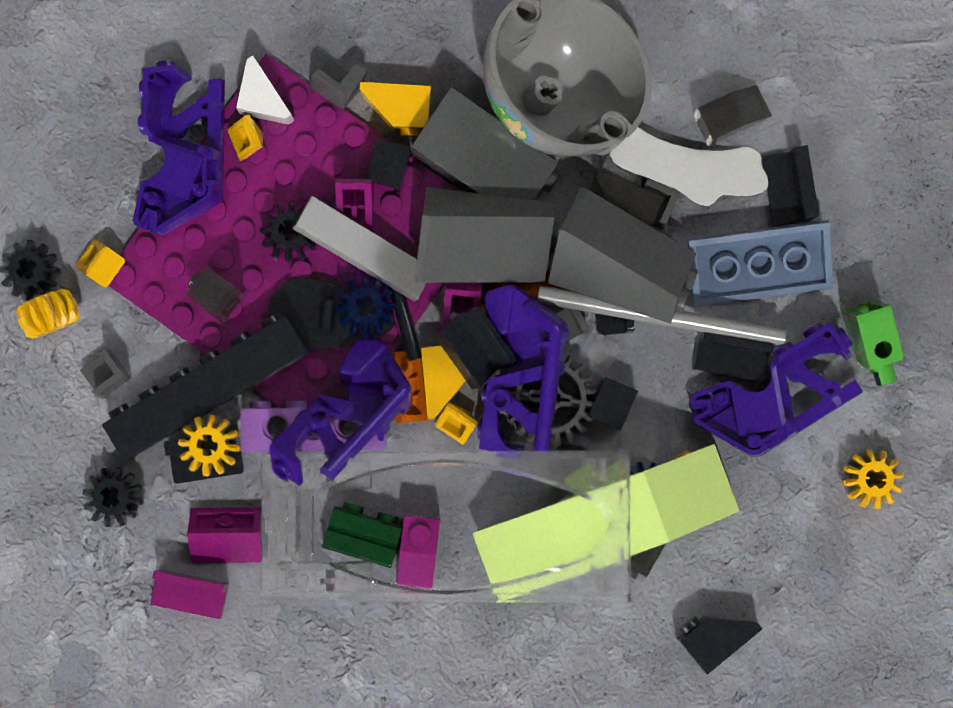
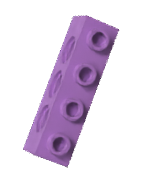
M271 401L250 402V409H241V452H270L269 446L276 437L270 431L272 419L282 416L286 419L289 427L299 412L307 408V401H285L286 408H271ZM330 418V425L337 438L345 442L350 436L342 431V420ZM387 433L384 435L385 439L383 441H379L377 435H375L362 450H387ZM310 435L296 451H324V447L318 436Z

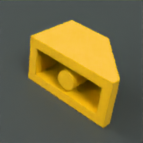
M360 82L361 96L394 132H400V137L417 139L430 119L431 86Z
M442 346L421 348L428 420L436 419L466 383V380Z

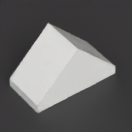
M254 56L248 58L236 106L239 114L287 125L294 122L288 108Z

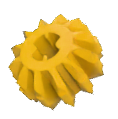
M58 289L30 299L19 305L16 310L21 330H24L28 338H38L74 324L80 318L76 299L73 298L70 290Z
M209 415L207 427L201 417H196L194 422L198 430L195 431L189 426L183 428V431L191 436L190 441L185 439L178 440L179 446L189 447V451L182 453L180 458L181 460H189L194 457L189 466V470L195 472L203 463V476H210L212 464L218 474H223L225 469L221 462L222 460L230 465L236 463V460L229 456L228 452L229 450L239 452L241 446L230 444L229 441L237 438L239 434L237 431L224 433L230 425V422L226 419L216 428V415ZM212 435V441L218 443L217 451L211 450L212 455L207 456V450L201 448L202 441H208L207 436Z
M872 449L864 451V459L860 455L854 454L851 458L857 467L846 465L843 468V471L852 474V479L842 480V485H853L854 487L847 494V497L855 499L861 494L859 507L866 508L871 500L873 509H881V498L887 504H892L894 498L889 491L901 493L903 489L900 485L894 484V479L904 478L903 472H892V469L898 465V460L891 459L885 463L887 452L884 450L879 451L876 458ZM868 472H878L880 479H876L879 482L878 486L867 485L866 479H870V477L866 476Z

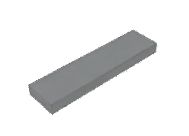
M311 196L308 199L292 229L414 302L419 299L426 283L415 282L416 258L315 197Z

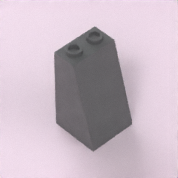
M450 87L411 146L413 158L465 192L537 200L543 190L547 193L550 192L560 176L555 172L558 162L544 152L538 151L520 141L509 132L502 122L452 87Z
M426 187L415 282H545L547 269L551 270L555 249L550 248L551 237L558 238L561 216H554V203Z
M580 187L559 230L548 283L671 324L676 310L683 312L689 296V291H686L685 288L692 290L698 269L692 267L696 253L590 190Z

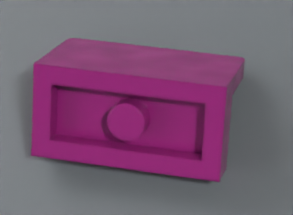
M262 507L191 508L187 532L191 561L193 563L261 562L263 557L261 544Z
M161 569L153 572L152 578L156 580L150 605L217 619L222 618L229 583Z

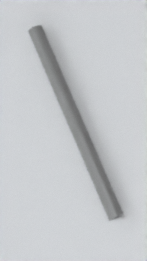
M539 285L537 300L546 305L776 346L784 345L786 329L687 311L680 312L676 310L670 324L583 294Z

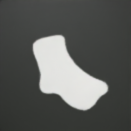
M637 127L629 137L610 152L613 162L621 168L677 189L699 205L709 206L715 203L722 195H756L764 192L768 187V178L761 165V155L751 147H740L724 151L691 149L660 140Z

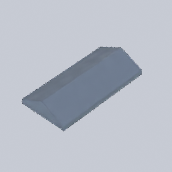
M829 220L688 239V249L696 253L692 268L698 269L697 277L691 290L694 307L833 288Z

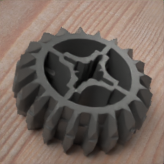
M568 355L564 361V374L575 383L579 397L564 394L558 386L557 395H559L560 399L568 400V402H557L555 404V411L560 407H574L578 409L575 416L567 424L551 428V436H553L555 446L561 445L560 434L565 433L569 442L575 440L571 432L573 427L581 434L586 431V428L579 422L581 418L588 422L593 421L589 413L585 412L586 407L592 408L594 401H587V395L597 394L598 391L594 387L589 389L585 387V384L593 379L592 374H588L583 378L579 376L578 373L585 367L583 363L578 364L574 370L569 367L573 361V356ZM523 384L515 386L514 390L508 389L519 402L520 400L536 403L539 406L540 398H535L531 395L540 396L541 389L524 390L522 389ZM510 415L507 418L508 423H512L516 421V419ZM523 424L519 425L515 430L518 435L525 429ZM529 433L527 441L531 443L535 438V434Z

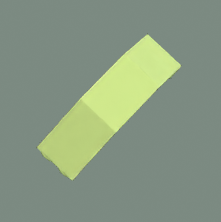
M710 444L648 470L502 523L493 524L472 534L496 600L499 601L578 576L670 542L739 512V508L715 444Z

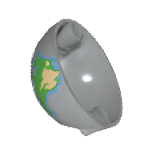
M512 0L498 16L487 38L483 61V81L487 97L502 124L509 132L528 146L550 155L562 157L591 154L607 155L629 137L644 119L651 95V74L646 55L628 24L620 15L600 0Z

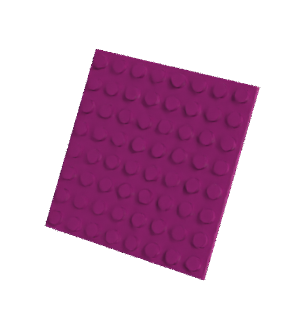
M265 54L258 64L288 108L294 122L287 125L251 117L263 133V147L247 159L240 161L227 131V128L245 116L240 115L236 109L240 93L239 89L224 110V185L221 202L163 236L140 227L120 254L125 259V263L108 286L206 355L216 349L219 350L220 354L232 347L229 341L246 331L252 336L263 328L260 323L268 318V307L271 298L281 285L293 279L303 278L329 282L371 298L382 305L393 316L395 320L394 328L374 340L383 341L390 352H396L403 343V339L386 284L314 241L312 242L317 246V249L312 251L306 246L302 248L306 254L305 260H301L297 252H293L292 263L285 261V250L279 258L275 259L271 255L275 246L264 248L262 242L271 236L261 234L260 227L272 226V224L264 219L266 213L274 218L279 216L275 211V205L280 204L284 213L288 212V203L292 201L296 204L297 214L300 208L306 205L308 199L313 196L336 210L335 179H366L376 139L390 142L345 109L344 111L321 96L310 88L307 82ZM208 134L200 143L201 145L207 146ZM411 156L401 193L394 192L392 187L373 183V233L417 259L426 187L460 190ZM293 224L287 225L288 230L285 228L282 230V234L287 237L288 241L294 239L293 235H299V232L292 229L294 227ZM426 283L419 299L415 302L405 296L413 326L416 325L445 283ZM352 346L311 349L312 352L252 388L280 408H286L285 401H307L308 407L316 398H319V394L349 401L348 391L340 380V366ZM341 421V429L347 421Z

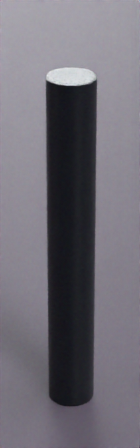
M387 286L408 360L411 362L421 359L422 354L406 298L403 294Z

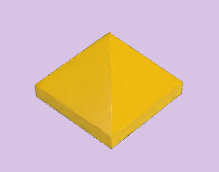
M245 115L227 128L240 161L247 159L263 147V133L250 115Z
M448 403L434 426L464 445L478 424V421L467 409Z

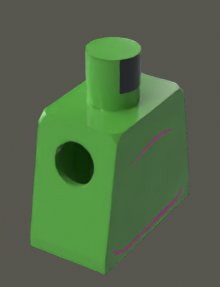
M873 300L842 310L841 314L849 338L853 343L852 347L859 366L869 370L872 369L877 386L897 381L893 363L903 360L904 356L891 305ZM879 343V347L875 352V347Z

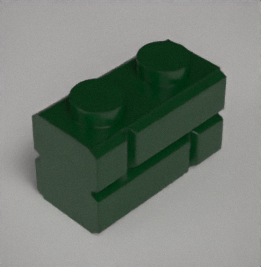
M345 501L342 508L334 506L322 548L391 568L403 530V526L397 524L398 517L378 512L376 518L364 515L365 507Z

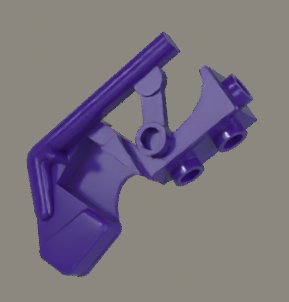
M172 61L156 62V67L143 68V80L139 83V93L142 98V114L138 118L139 130L143 135L148 136V141L162 147L165 152V162L156 175L141 183L133 222L137 227L161 236L217 206L223 198L225 81L223 79L208 80V96L200 97L195 104L177 116H172L173 103L178 90L184 83L192 80V75ZM202 117L208 118L207 146L181 140L186 135L190 125Z
M515 284L491 289L486 292L484 297L486 316L503 341L512 349L518 362L509 372L488 379L483 387L482 403L485 404L484 413L477 429V437L480 439L479 449L491 451V457L499 459H512V455L524 451V446L504 442L505 436L499 431L498 421L500 411L505 410L523 424L528 433L535 434L533 451L548 453L551 443V423L554 419L559 375H563L565 363H562L564 346L569 338V327L561 317ZM542 379L538 412H532L515 399L510 390L505 388Z
M831 322L826 326L818 323L803 333L805 339L793 346L791 342H788L772 353L776 359L770 363L771 381L765 390L749 392L741 389L732 381H726L693 393L690 397L693 421L701 428L751 457H760L863 393L856 380L841 388L837 382L821 377L807 369L805 364H803L815 356L828 353L841 355L845 360L851 358V352L848 348L853 343L842 327L835 330ZM787 378L793 383H802L820 393L824 400L794 418Z
M358 338L341 364L340 380L348 391L349 401L319 394V398H316L306 409L300 411L293 423L283 433L278 434L269 446L271 467L280 479L284 481L290 479L299 486L304 483L301 461L296 456V449L314 431L317 433L324 447L325 456L328 459L320 468L321 473L333 480L347 466V461L350 458L353 459L375 435H377L379 441H383L385 439L384 435L390 430V422L399 413L404 415L412 405V387L383 341ZM330 418L362 425L343 442L337 438L330 425Z

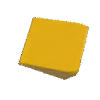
M95 238L79 258L75 267L106 288L124 265L125 259Z

